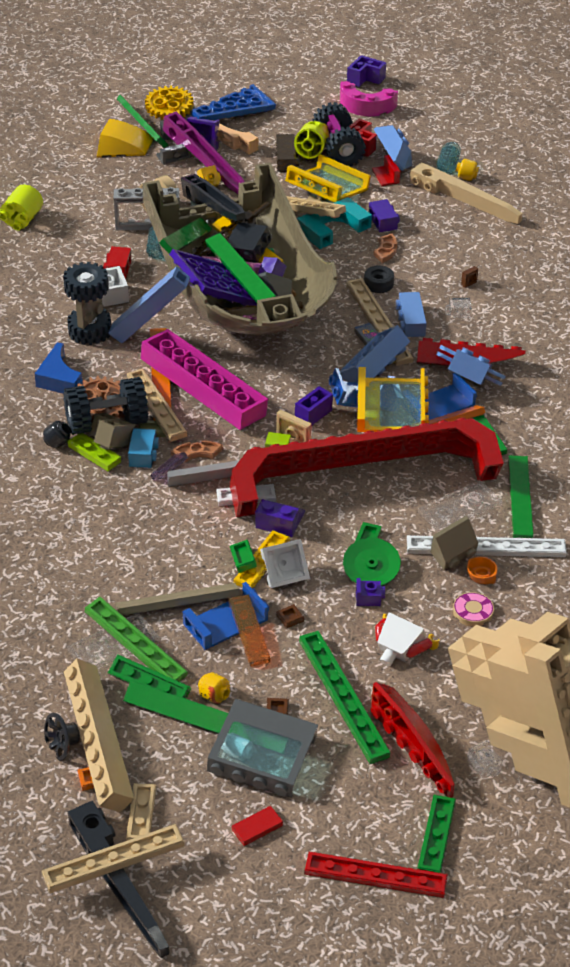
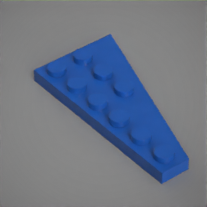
M252 84L250 88H243L239 93L233 92L221 97L218 102L212 101L208 106L202 105L193 109L191 115L198 119L218 120L275 110L276 104Z

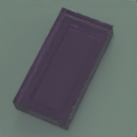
M182 452L173 455L150 475L154 481L165 478L168 471H173L188 458L187 454Z

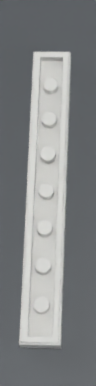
M407 536V554H431L433 536ZM476 537L478 547L475 555L566 557L567 554L565 539Z

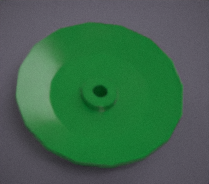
M371 537L360 539L351 544L344 553L343 567L345 573L355 583L356 578H361V581H381V586H384L394 580L400 571L401 559L398 551L391 543L383 539Z

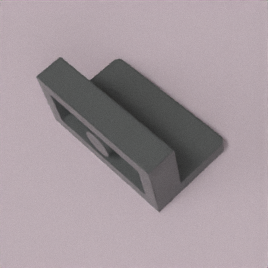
M183 144L160 149V153H157L156 156L164 165L191 158V152Z

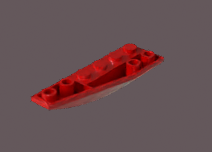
M423 338L422 341L419 340L417 363L450 366V361L436 355L437 352H441L451 358L454 357V355L440 349L441 345L455 352L457 349L462 350L466 348L474 352L473 356L477 358L483 356L489 359V364L524 356L526 350H522V347L518 346L504 349V345L494 344L493 347H486L485 343H476V346L468 345L469 342L458 341V344H452L451 340L441 339L440 342H433L432 338Z
M379 682L373 683L370 711L374 719H378L383 724L385 731L394 736L398 746L402 749L404 748L409 753L414 763H418L424 775L434 781L438 791L442 794L444 793L447 797L453 798L455 784L449 766L429 728L394 687Z

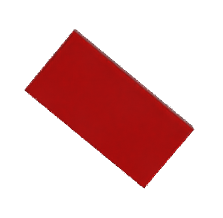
M270 805L232 825V831L243 846H246L282 827L283 820Z

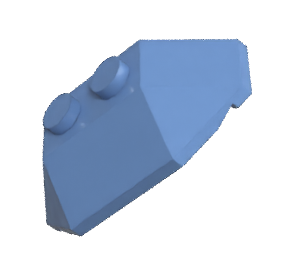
M393 125L374 128L375 133L393 162L402 171L412 166V155L408 146L410 143L404 137L403 132L400 129L396 130Z

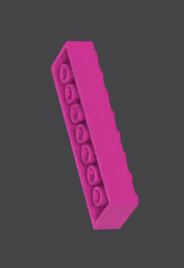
M167 329L142 341L141 360L239 430L266 416L268 398L171 330Z

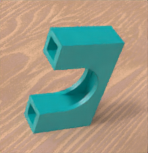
M347 197L334 203L345 205L346 212L340 214L338 218L319 216V214H306L298 217L297 220L307 240L317 248L322 249L333 244V231L325 223L343 222L360 233L371 228L372 215Z

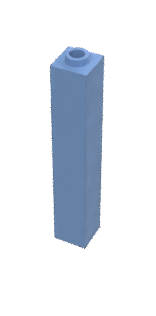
M176 266L112 323L109 334L120 343L125 342L187 287L190 276Z

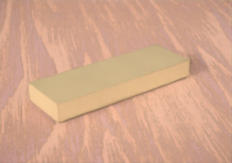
M134 783L132 792L134 800L130 806L126 841L151 833L156 784Z

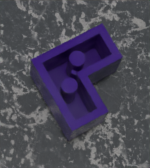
M360 55L347 67V81L354 83L358 87L365 81L380 84L386 78L387 62Z

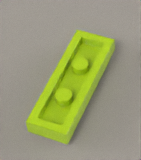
M84 433L77 434L68 440L69 448L106 471H110L121 463V456L111 450L101 448L100 444L95 443L92 438Z

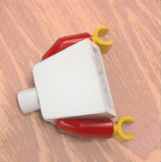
M390 612L388 615L383 614V619L375 626L376 641L380 650L384 652L380 661L387 666H391L395 658L406 662L409 658H413L428 649L435 650L440 643V639L433 640V634H429L428 638H426L424 628Z

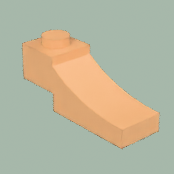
M219 123L217 131L219 141L233 150L240 148L247 154L258 151V137L250 132L236 131Z

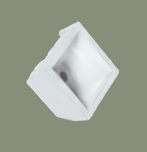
M301 539L260 549L262 559L266 564L269 587L274 588L310 579Z

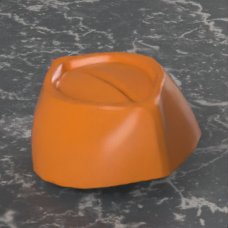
M487 557L469 559L467 571L469 577L474 582L479 584L496 583L497 565L493 560Z

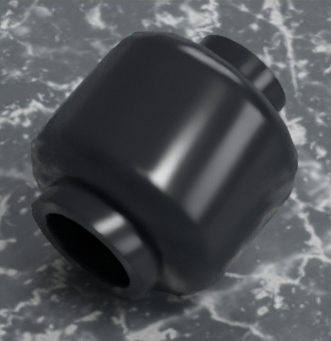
M54 421L48 425L43 431L44 442L53 448H59L67 443L71 437L69 425L61 421Z

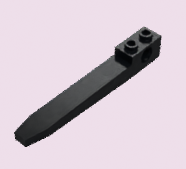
M196 174L181 177L183 196L195 204H206L226 218L235 221L246 219L245 212L239 204Z
M93 800L67 811L69 825L86 854L114 845L113 837L116 836L114 828L111 824L107 825L101 807L97 808ZM122 868L102 875L105 882L159 957L163 958L169 955V945L125 870Z

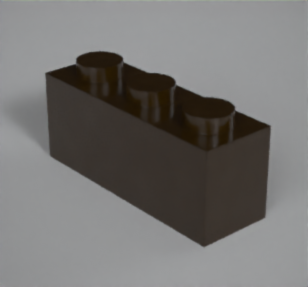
M276 134L277 172H287V167L290 165L299 166V154L294 146L295 134Z

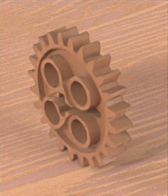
M97 376L96 380L89 377V382L83 380V385L77 384V386H84L88 399L102 397L103 400H107L109 395L120 394V381L113 382V378L107 380L106 376L103 379ZM121 405L95 409L90 412L91 422H93L95 413H108L117 418H124L125 416L123 415V407Z

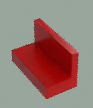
M384 155V166L373 167V173L381 186L400 184V170L398 166L393 162L390 155Z

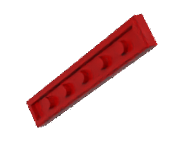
M310 851L308 852L304 875L441 898L445 896L448 874Z

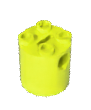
M311 121L301 128L294 139L295 150L300 156L312 159L322 153L325 149V143H327L326 139L330 138L327 125L318 121Z
M19 185L1 205L0 219L14 230L20 231L24 229L42 209L43 198L41 194L30 185Z

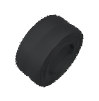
M371 266L364 273V282L371 292L385 293L394 286V272L386 266Z

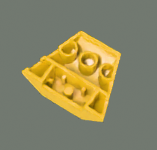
M109 119L100 134L97 158H102L103 155H111V157H116V155L145 156L154 138L146 131L120 120Z

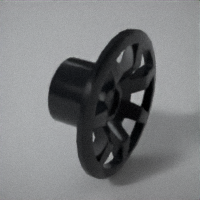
M50 713L45 720V741L47 743L49 741L48 737H53L54 740L49 744V748L51 750L57 746L55 749L56 758L62 761L68 755L69 746L78 744L80 740L78 726L74 722L65 724L63 718L57 713ZM48 724L53 731H48Z

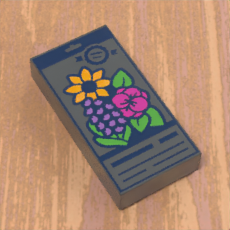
M371 323L354 327V332L364 345L378 334Z

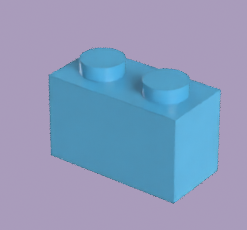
M133 428L128 452L129 467L152 468L153 461L157 459V450L155 448H159V437H156V430Z

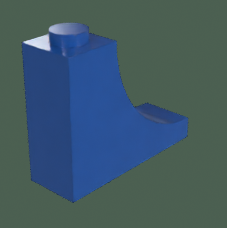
M56 343L35 372L36 387L63 394L64 388L77 387L78 383L83 385L82 373L71 369L63 362L65 358L63 343Z

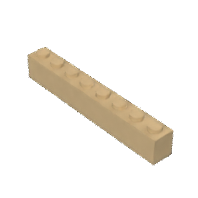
M76 658L66 668L64 675L98 804L100 807L121 812L134 800L99 672L96 665Z

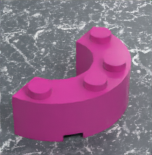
M341 81L340 103L346 107L348 112L356 115L380 116L381 113L386 112L388 114L397 107L398 91L388 88L378 93L367 94L358 91L354 83Z

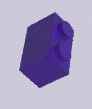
M387 199L369 202V213L372 215V221L379 233L398 229V223H400L399 214H396L393 205Z
M318 386L295 403V416L311 423L312 426L332 411L333 394Z

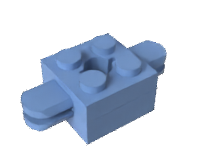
M443 345L440 346V349L454 355L451 358L441 352L436 354L451 362L449 370L480 385L484 383L485 379L500 386L503 382L488 375V373H491L502 379L506 377L491 369L492 365L489 364V359L483 356L477 358L473 356L474 352L466 348L462 350L457 349L455 352Z

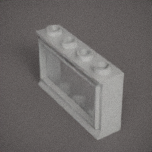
M162 188L163 195L176 194L180 208L179 188ZM114 189L115 230H154L143 203V189Z

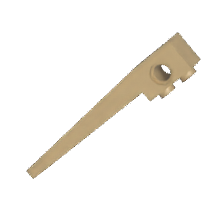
M422 162L411 170L410 183L434 194L438 192L444 193L507 222L519 224L522 221V212L509 203Z

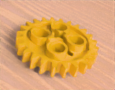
M172 85L169 88L164 86L163 89L158 87L159 90L153 89V92H149V95H146L145 109L147 113H150V116L155 115V119L160 117L161 121L164 119V116L176 111L182 117H186V114H190L194 107L192 94L188 93V90L184 91L183 87L178 89V86L173 88Z

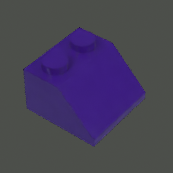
M262 499L255 511V528L269 532L273 530L293 537L305 510Z

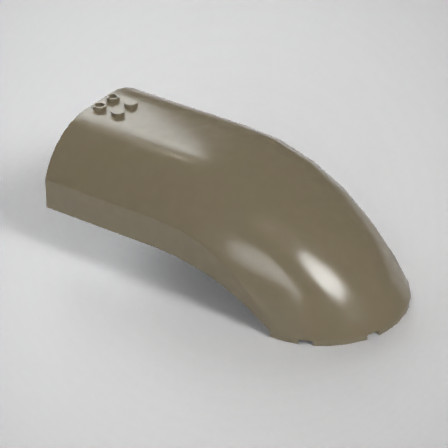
M272 164L255 165V180L239 183L238 199L232 200L239 204L244 211L250 210L252 212L265 202H269L271 207L256 217L257 225L268 226L272 239L267 247L274 248L275 254L283 259L284 264L287 266L283 276L292 280V288L297 295L294 297L293 294L257 300V323H250L251 319L231 315L223 309L226 308L219 305L215 297L211 295L205 296L200 291L199 286L193 285L190 279L187 287L181 292L203 320L222 330L249 335L275 334L297 327L324 308L333 296L337 284V272L334 261L330 263L324 261L310 245ZM159 180L143 183V203L158 242L200 217L212 230L180 251L191 254L193 248H199L203 245V241L212 237V234L219 233L213 229L212 223L223 216L206 204L179 208L176 194L163 195V189ZM160 245L169 270L172 271L176 266L179 267ZM296 301L303 302V308L299 309ZM237 303L234 307H242L243 305Z

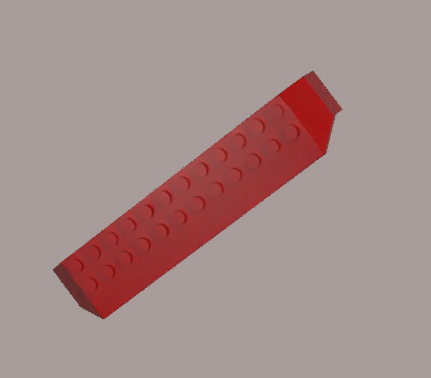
M459 418L456 421L448 422L443 420L435 424L423 423L413 427L407 425L399 429L386 428L378 432L367 431L357 435L350 433L342 437L330 436L326 439H310L307 442L300 443L294 441L286 445L273 444L265 448L253 447L247 450L233 468L230 490L236 517L255 515L258 503L256 485L264 478L447 452L472 458L478 482L497 479L504 462L494 431L473 418Z

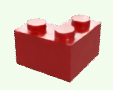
M359 118L349 127L351 130L354 128L360 133L366 145L364 156L369 157L376 151L377 134L372 133L371 122Z

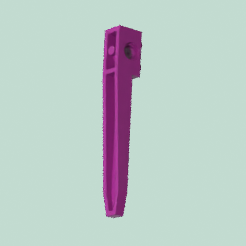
M177 111L164 116L163 131L177 145L183 144L206 167L215 165L217 172L220 173L221 181L238 194L239 183L245 181L230 164Z

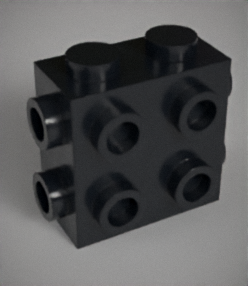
M238 222L227 241L244 260L259 262L265 249L271 242L272 235L268 226Z

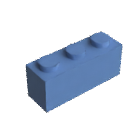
M420 292L399 293V300H396V310H398V320H401V330L404 331L407 337L425 336L426 319Z

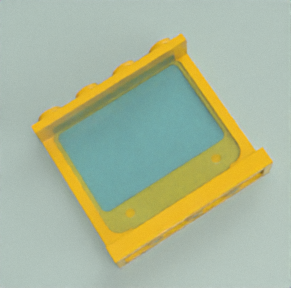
M320 154L318 155L317 166L304 171L293 165L288 166L285 181L332 202H337L367 191L371 176Z
M359 367L357 432H378L386 428L399 429L407 425L413 427L429 423V415H425V413H428L429 402H425V400H428V389H425V387H428V376H425V368H421L420 379L366 378V367Z

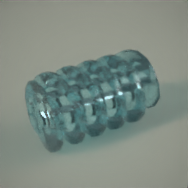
M448 142L443 145L437 161L438 170L447 174L455 171L461 154V148L457 143Z
M151 227L148 232L146 252L150 258L161 260L164 258L155 231Z

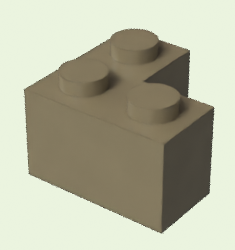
M95 413L90 435L95 437L94 442L100 444V447L103 449H121L122 447L130 446L135 425L108 413Z

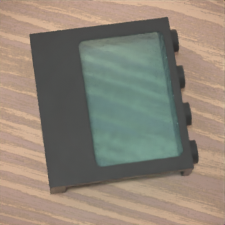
M235 699L208 756L207 771L216 776H223L238 783L242 782L257 789L275 793L278 796L292 798L295 781L311 743L314 744L317 738L318 724Z

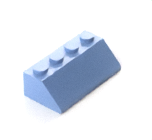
M398 325L379 332L340 370L342 379L358 383L359 367H366V378H374L376 375L382 374L386 370L385 366L393 363L396 360L395 356L407 349L405 346L410 340Z

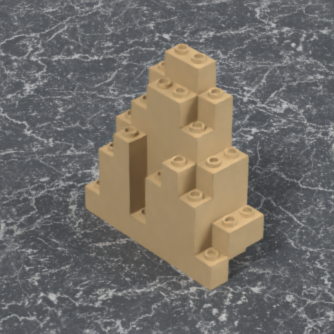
M546 612L532 625L515 619H509L496 631L475 625L448 647L462 702L481 708L491 746L511 753L515 771L557 786L561 805L570 808L569 618Z

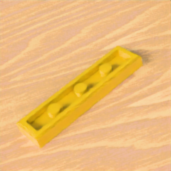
M272 530L253 554L257 567L238 573L234 578V583L242 587V583L247 582L251 588H254L267 571L260 549L290 542V537Z

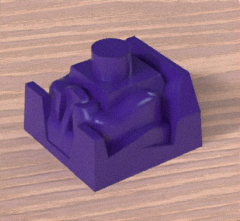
M192 116L187 118V122L217 151L219 141L216 140L218 139L217 131L220 120L212 121Z

